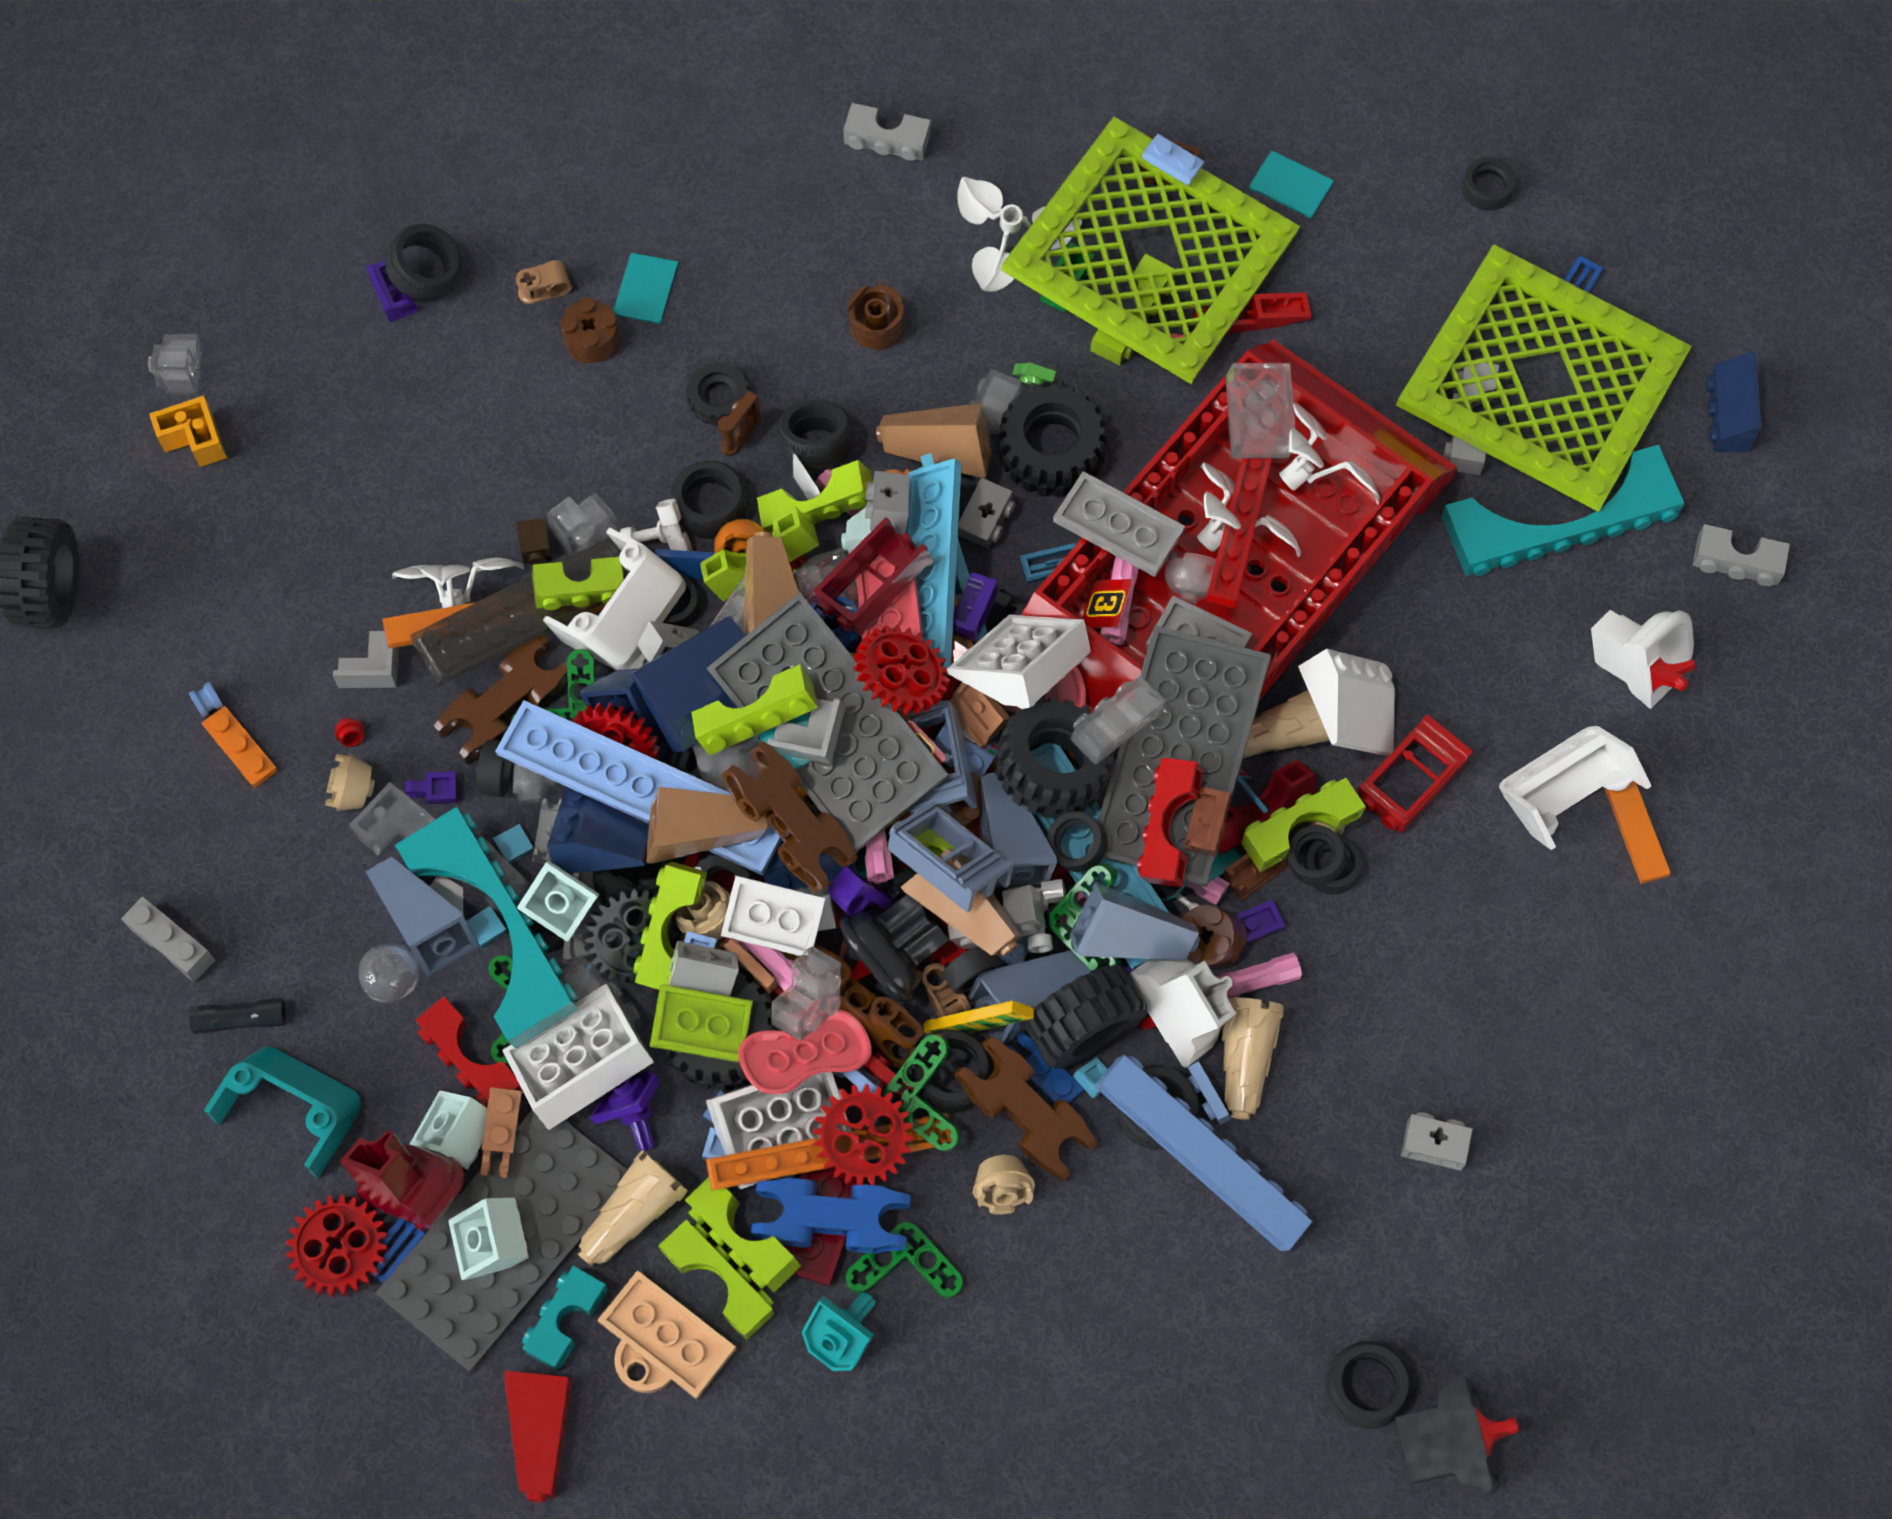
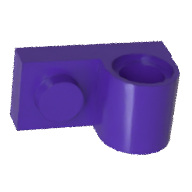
M847 866L838 874L828 890L830 898L849 916L862 912L867 905L873 907L876 904L886 910L893 901L874 882L868 881L867 878Z

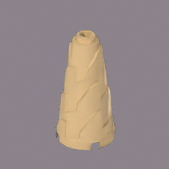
M1309 690L1288 699L1287 702L1261 713L1262 715L1254 718L1243 758L1273 750L1276 752L1330 740Z
M1230 997L1228 1001L1236 1015L1223 1024L1222 1041H1225L1223 1071H1226L1224 1103L1227 1106V1111L1232 1112L1231 1118L1249 1120L1250 1115H1255L1256 1108L1260 1106L1265 1076L1268 1077L1273 1048H1276L1281 1019L1284 1017V1006L1269 1002V1008H1266V1004L1262 1003V1000Z
M641 1150L633 1159V1164L600 1210L601 1213L581 1238L579 1245L581 1251L578 1255L590 1266H593L595 1263L601 1265L608 1262L630 1239L633 1240L653 1220H657L677 1201L680 1202L688 1192L674 1176L656 1160H652L650 1155L644 1150Z

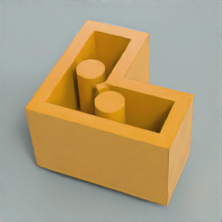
M204 396L149 414L157 439L165 453L190 445L200 467L227 458L212 411Z

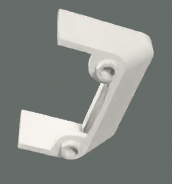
M609 528L606 533L620 549V562L624 568L630 571L599 616L583 612L576 615L568 626L548 616L543 621L560 641L576 650H588L595 660L618 671L628 669L636 661L642 652L637 642L648 621L663 623L684 593L686 583L676 570L642 543Z
M1591 726L1579 731L1505 778L1500 783L1499 788L1529 833L1552 850L1556 846L1551 835L1558 826V820L1555 816L1602 786L1608 790L1621 791L1627 788L1632 781L1645 789L1650 788L1651 784L1633 747L1599 726Z

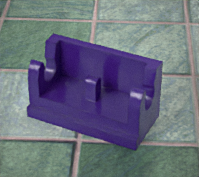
M384 260L374 265L369 264L366 268L387 318L391 323L414 314L418 310L413 299L400 292L392 284L386 272Z
M976 573L970 574L967 585L953 614V634L977 642L999 593L998 580Z

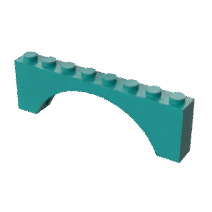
M1656 445L1632 452L1627 463L1625 479L1619 491L1608 503L1601 507L1599 512L1595 511L1576 521L1558 525L1523 524L1503 518L1489 511L1473 498L1445 505L1441 517L1465 576L1470 574L1482 576L1490 572L1491 568L1501 566L1503 569L1510 568L1516 565L1519 560L1528 558L1529 561H1534L1543 557L1547 552L1555 550L1556 553H1562L1569 550L1575 544L1582 543L1583 546L1596 542L1598 538L1608 535L1609 538H1615L1631 528L1643 530L1649 527L1652 522L1662 520L1663 523L1673 521L1679 516L1685 503L1660 446Z
M455 807L395 844L408 869L415 876H439L466 882L487 894L501 911L510 933L513 963L506 995L493 1017L507 1041L517 1049L579 1010L574 1002L578 996L569 982L564 984L559 975L563 973V970L554 957L552 959L548 958L545 950L549 947L540 933L535 935L530 926L535 924L533 919L517 909L518 905L516 902L520 900V897L511 884L506 886L502 877L506 874L497 860L491 861L488 855L492 851L483 836L478 838L474 832V829L478 828L476 822L469 812L463 814L458 807Z

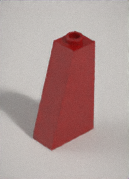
M505 1371L504 1379L519 1491L523 1495H527L528 1501L546 1503L547 1497L555 1498L572 1381L569 1377Z

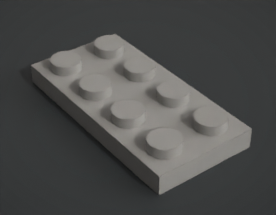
M1084 471L1053 516V522L1154 577L1158 574L1185 530L1184 525Z

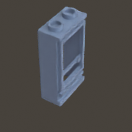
M950 700L939 701L936 706L932 705L929 711H925L922 708L917 715L911 709L908 715L911 721L920 729L946 721L952 754H945L946 760L943 763L947 764L953 760L955 773L948 774L950 777L910 809V813L913 815L918 808H924L933 801L938 803L937 807L947 814L952 812L950 804L964 800L971 809L976 808L977 803L959 711Z
M933 801L924 808H918L913 815L903 821L896 822L892 826L888 850L968 913L972 910L977 891L982 889L981 894L989 897L994 891L996 881L1004 887L1010 884L1014 863L1009 859H1003L1001 855L994 852L992 848L937 807L938 803ZM931 829L956 848V850L941 859L915 838ZM960 853L971 860L958 870H954L946 863Z

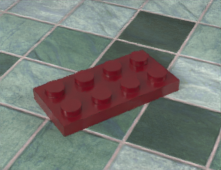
M835 1167L802 1173L800 1178L816 1182V1196L851 1199L852 1186L857 1185L856 1177H852L849 1183L845 1184L844 1173L834 1178ZM863 1178L862 1185H865L867 1178ZM812 1233L810 1247L784 1246L801 1265L793 1276L830 1287L847 1236Z

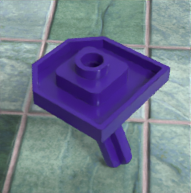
M651 1070L636 1073L605 1093L590 1116L594 1124L619 1118L623 1125H631L639 1151L653 1148L655 1143L647 1118L653 1116L649 1100L661 1082Z

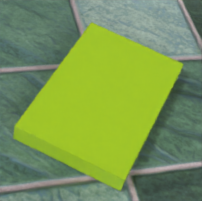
M661 984L650 1047L740 1063L738 1056L739 1047L747 1038L753 1001Z

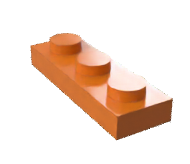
M226 706L201 723L254 789L278 771Z

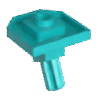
M861 1293L847 1310L840 1309L823 1296L818 1301L802 1330L808 1352L832 1371L853 1370L874 1336L872 1332L861 1325L863 1319L876 1304L869 1293Z

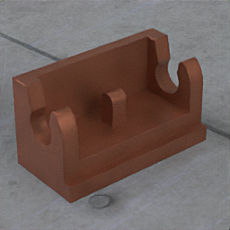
M1200 787V796L1195 801L1183 849L1217 857L1231 795L1227 791Z
M1246 853L1225 869L1223 880L1229 883V888L1242 902L1288 868L1286 865L1288 857L1286 856V859L1260 872L1248 853Z

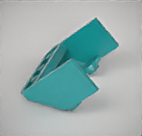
M274 1047L260 1048L229 1070L204 1111L216 1124L220 1125L239 1094H247L253 1091L262 1078L312 1104L305 1123L307 1129L313 1135L320 1138L304 1166L314 1177L319 1179L362 1108L361 1098L353 1089Z

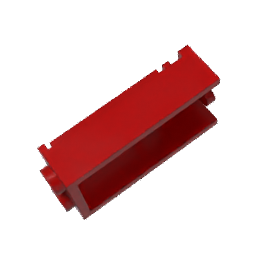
M1427 714L1367 780L1359 786L1357 794L1366 806V811L1371 812L1373 810L1381 817L1380 820L1386 828L1391 831L1396 829L1401 834L1465 766L1473 751ZM1415 741L1448 767L1439 777L1414 758L1411 751H1406ZM1402 755H1404L1405 760H1410L1435 781L1407 812L1375 786L1376 782Z

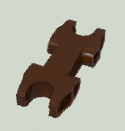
M544 635L533 639L510 653L499 666V670L504 674V677L480 696L474 689L466 690L451 702L447 710L435 723V731L441 738L446 737L456 728L467 727L473 730L472 738L459 752L462 757L461 759L466 764H470L480 757L486 740H502L509 727L506 722L513 717L511 714L520 708L523 701L531 702L533 705L543 709L558 697L567 685V662L548 671L537 667L538 660L551 648L549 640Z
M762 741L751 750L752 757L760 768V779L750 778L741 768L733 764L722 773L723 780L734 802L750 820L758 821L764 816L785 843L778 848V854L790 872L802 880L809 888L818 892L829 884L828 877L820 866V853L831 856L840 866L848 867L857 860L855 850L851 846L843 828L829 813L821 812L818 816H814L795 792L802 784L797 771L786 758L776 752L769 744Z
M814 943L812 953L820 957L821 961L818 965H813L805 957L796 955L797 964L812 981L811 985H806L799 993L804 998L807 995L820 1006L818 1010L820 1012L838 1009L851 1013L865 1028L871 1042V1052L874 1054L879 1053L891 1065L901 1068L914 1052V1046L923 1038L924 1031L921 1024L893 999L877 997L850 976V967L834 953ZM903 1026L911 1027L915 1031V1036L911 1038L905 1037L900 1028ZM898 1045L907 1052L908 1056L903 1059L897 1058L893 1055L892 1048Z
M993 1036L987 1037L982 1044L994 1061V1070L991 1076L986 1080L980 1079L966 1067H959L954 1075L965 1089L969 1099L988 1117L994 1119L1003 1110L1025 1133L1023 1138L1017 1143V1146L1035 1165L1048 1171L1060 1181H1065L1070 1176V1172L1059 1158L1058 1151L1062 1141L1066 1138H1072L1087 1150H1093L1098 1145L1097 1140L1089 1131L1083 1118L1069 1104L1058 1098L1050 1107L1027 1084L1036 1073L1019 1053L1011 1050Z

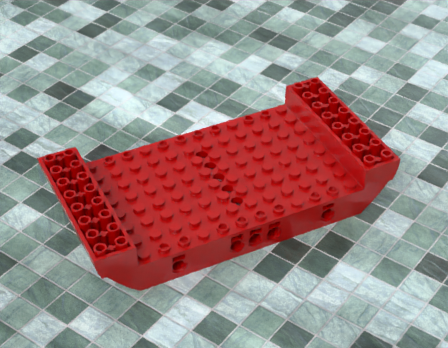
M1274 339L1270 343L1261 344L1247 350L1123 491L1124 494L1180 523L1178 518L1183 515L1192 517L1194 522L1191 525L1185 526L1182 536L1156 577L1138 569L1124 644H1112L1100 635L1101 628H1090L1085 624L1091 652L1076 666L1084 681L1086 690L1085 707L1090 710L1089 714L1094 717L1097 708L1129 715L1148 650L1146 642L1172 596L1252 633L1246 648L1271 654V661L1260 696L1261 699L1416 513L1419 512L1423 515L1456 476L1457 466ZM1292 403L1299 404L1320 422L1327 435V439L1324 441L1318 436L1311 446L1324 464L1322 468H1319L1311 462L1315 468L1311 473L1315 474L1345 461L1353 460L1373 478L1381 498L1379 505H1377L1375 495L1351 471L1345 468L1317 478L1311 484L1306 480L1295 491L1282 480L1279 473L1299 455L1289 452L1290 430L1295 428L1307 441L1311 438L1310 429L1301 422L1294 410L1290 408ZM1255 417L1281 424L1257 520L1270 515L1284 524L1296 538L1301 555L1298 557L1295 549L1274 534L1267 526L1258 525L1255 527L1235 608L1206 601L1219 547L1214 552L1210 551L1198 540L1197 535L1212 519L1206 518L1204 494L1208 491L1222 502L1224 492L1222 488L1206 475L1200 466L1203 462L1208 463L1226 474L1236 484L1252 418ZM1231 494V497H1230V499L1228 500V502H1227V504H1226V508H1227L1228 510H1229V508H1230V504H1231V500H1232V496H1233L1232 494ZM1082 538L1034 592L1021 615L1082 619L1093 583L1097 580H1111L1116 556ZM1250 565H1258L1263 569V573L1252 575L1247 568ZM1275 581H1280L1286 585L1287 589L1283 592H1276L1271 588V584Z

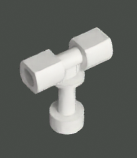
M667 499L659 502L656 507L660 521L657 522V527L637 531L634 526L620 530L621 534L638 542L659 538L662 543L668 542L670 550L693 551L687 533L681 532L678 523L681 519V514L676 499Z
M1062 879L1041 882V888H1035L1041 893L1043 911L1048 909L1049 903L1060 902L1067 895L1065 883ZM1024 885L1004 888L1003 891L1023 887ZM1045 927L1036 929V933L1027 938L1028 949L1031 953H1044L1053 949L1052 936L1045 934Z

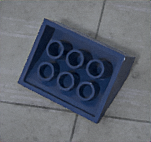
M727 616L630 673L673 752L685 751L698 743L695 737L691 712L718 700L728 708H738L707 670V667L745 637V634L731 616Z
M566 787L547 848L552 863L568 874L644 866L647 854L649 824Z

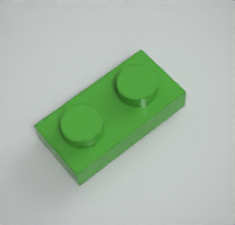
M1033 363L1015 364L1012 375L1020 377V383L1034 387L1035 385L1053 382L1056 371Z

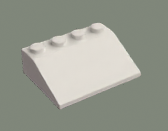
M1008 615L947 668L948 674L1004 705L1017 706L1020 709L1030 708L1091 652L1085 622L1082 619Z
M1326 649L1298 666L1332 745L1389 756L1394 751L1395 688L1391 681L1392 673L1384 663Z
M604 984L576 1002L579 1010L517 1049L510 1045L502 1050L532 1110L548 1130L654 1062L607 984Z
M823 1072L807 1078L798 1087L787 1093L767 1094L759 1091L753 1085H749L708 1099L706 1103L726 1155L819 1138L820 1136L813 1134L812 1130L821 1128V1124L814 1120L815 1117H825L826 1115L820 1107L822 1105L832 1107L829 1101L831 1095L838 1100L841 1098L832 1072ZM836 1125L838 1130L851 1132V1128L845 1125ZM757 1182L740 1185L739 1188L743 1189L748 1186L757 1184Z

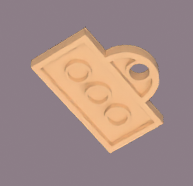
M638 1270L597 1320L603 1327L621 1340L615 1352V1368L620 1379L627 1387L641 1393L659 1391L671 1381H674L697 1400L736 1350V1346ZM636 1364L643 1365L646 1369L643 1379L639 1381L629 1379V1369Z

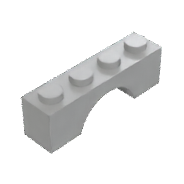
M1488 363L1474 365L1478 377L1492 374ZM1493 364L1498 373L1499 365ZM1469 366L1464 367L1462 370L1457 369L1460 380L1473 378ZM1494 379L1481 382L1485 393L1495 392L1496 383ZM1475 383L1463 386L1466 397L1479 394ZM1454 393L1452 399L1460 398L1459 393ZM1482 401L1469 402L1471 409L1482 404ZM1452 435L1451 443L1446 442L1443 457L1456 465L1458 472L1474 475L1481 474L1486 453Z

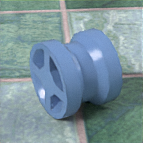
M210 682L205 683L202 689L198 691L192 690L188 693L202 718L208 716L209 711L213 709L219 710L224 707Z

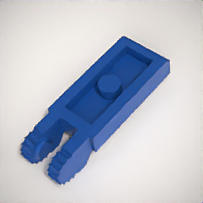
M1022 1031L1016 1036L1018 1042L1032 1053L1026 1061L1036 1074L1029 1081L1053 1104L1058 1098L1070 1104L1083 1092L1084 1088L1064 1069H1054L1046 1064L1031 1038ZM1007 1045L1008 1048L1017 1052L1015 1048H1013L1010 1045Z

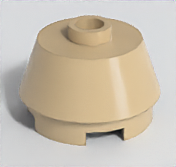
M350 753L348 756L336 754L335 761L340 763L338 767L331 769L327 793L332 794V799H326L325 806L334 807L336 811L363 808L366 796L371 797L375 780L371 779L372 766Z
M705 881L700 901L677 909L676 922L678 928L685 934L689 931L717 940L724 937L721 936L730 900L729 892L715 882Z
M998 1155L986 1159L979 1165L973 1195L977 1199L978 1206L989 1207L991 1214H1009L1015 1212L1014 1206L1023 1202L1029 1205L1032 1202L1035 1183L1018 1157Z

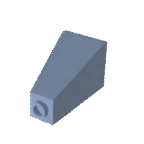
M996 773L980 776L982 809L979 815L982 841L992 848L994 852L1001 855L1003 859H1009L1014 863L1010 884L1007 887L1022 885L1041 886V882L1050 881L1057 864V858L1031 812L1027 811V806L1023 804L1019 806L1012 801L1014 796L1005 793L1002 788L1003 781L998 780ZM996 881L995 888H1006Z
M393 857L365 871L426 977L479 948L461 911Z
M1095 882L1070 933L1075 953L1080 956L1186 960L1189 952L1193 953L1196 950L1200 940L1195 924L1098 882Z
M1070 950L982 972L976 978L966 999L971 1010L1008 1001L1032 1006L1035 1010L1036 1006L1045 1001L1049 995L1057 992L1067 983L1073 982L1076 978L1088 974L1091 970ZM1026 1020L986 1030L991 1036L1006 1045L1016 1038L1021 1031H1026Z

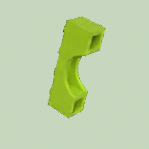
M1145 254L1133 274L1171 270L1174 268ZM1166 276L1153 278L1156 288L1169 287ZM1148 279L1135 280L1138 291L1151 289ZM1159 294V299H1161L1164 294ZM1153 295L1140 297L1142 307L1156 306ZM1158 312L1146 313V320H1148L1150 316L1155 317L1158 314ZM1100 329L1097 330L1092 338L1090 351L1117 365H1120L1124 358L1129 359L1134 352L1133 349Z
M858 460L832 469L826 488L818 496L807 501H797L783 489L758 497L761 526L766 532L773 533L772 520L795 506L813 525L825 519L837 518L841 513L849 510L864 508L867 501H871L866 499L867 483L873 482L871 470Z
M796 506L772 520L773 537L782 539L789 563L819 546L814 525ZM722 549L700 563L704 583L722 601L745 589L746 553H735Z
M799 664L774 675L767 691L757 701L748 706L728 708L718 700L691 713L695 737L710 756L818 708L813 682Z
M1347 778L1338 782L1331 780L1321 787L1320 792L1313 796L1310 793L1305 794L1291 808L1286 809L1282 807L1272 813L1269 820L1263 823L1256 821L1245 829L1241 844L1260 872L1286 859L1290 849L1288 835L1297 825L1305 822H1319L1337 831L1362 816L1366 806Z
M676 862L666 864L665 868L660 869L656 885L660 886L658 896L653 897L649 907V915H652L649 927H645L641 938V944H644L642 956L639 955L633 969V972L637 974L635 983L658 990L661 984L669 985L672 972L669 970L675 952L668 937L669 922L679 907L693 905L700 901L707 875L706 871Z
M709 1177L685 1199L692 1208L688 1214L700 1226L706 1223L712 1229L708 1234L720 1247L726 1243L732 1249L728 1255L741 1268L746 1264L753 1271L749 1277L761 1289L767 1285L774 1293L801 1267L793 1255L774 1236L761 1241H749L739 1237L735 1231L734 1219L740 1203L727 1188L711 1191Z
M685 1220L659 1245L661 1252L682 1274L691 1270L705 1269L716 1273L725 1281L728 1287V1301L723 1311L724 1317L747 1341L774 1315L773 1309L770 1307L773 1301L763 1290L760 1289L756 1292L749 1285L752 1281L743 1269L738 1267L735 1270L727 1262L730 1257L719 1245L713 1248L706 1240L709 1235L698 1223L692 1226Z

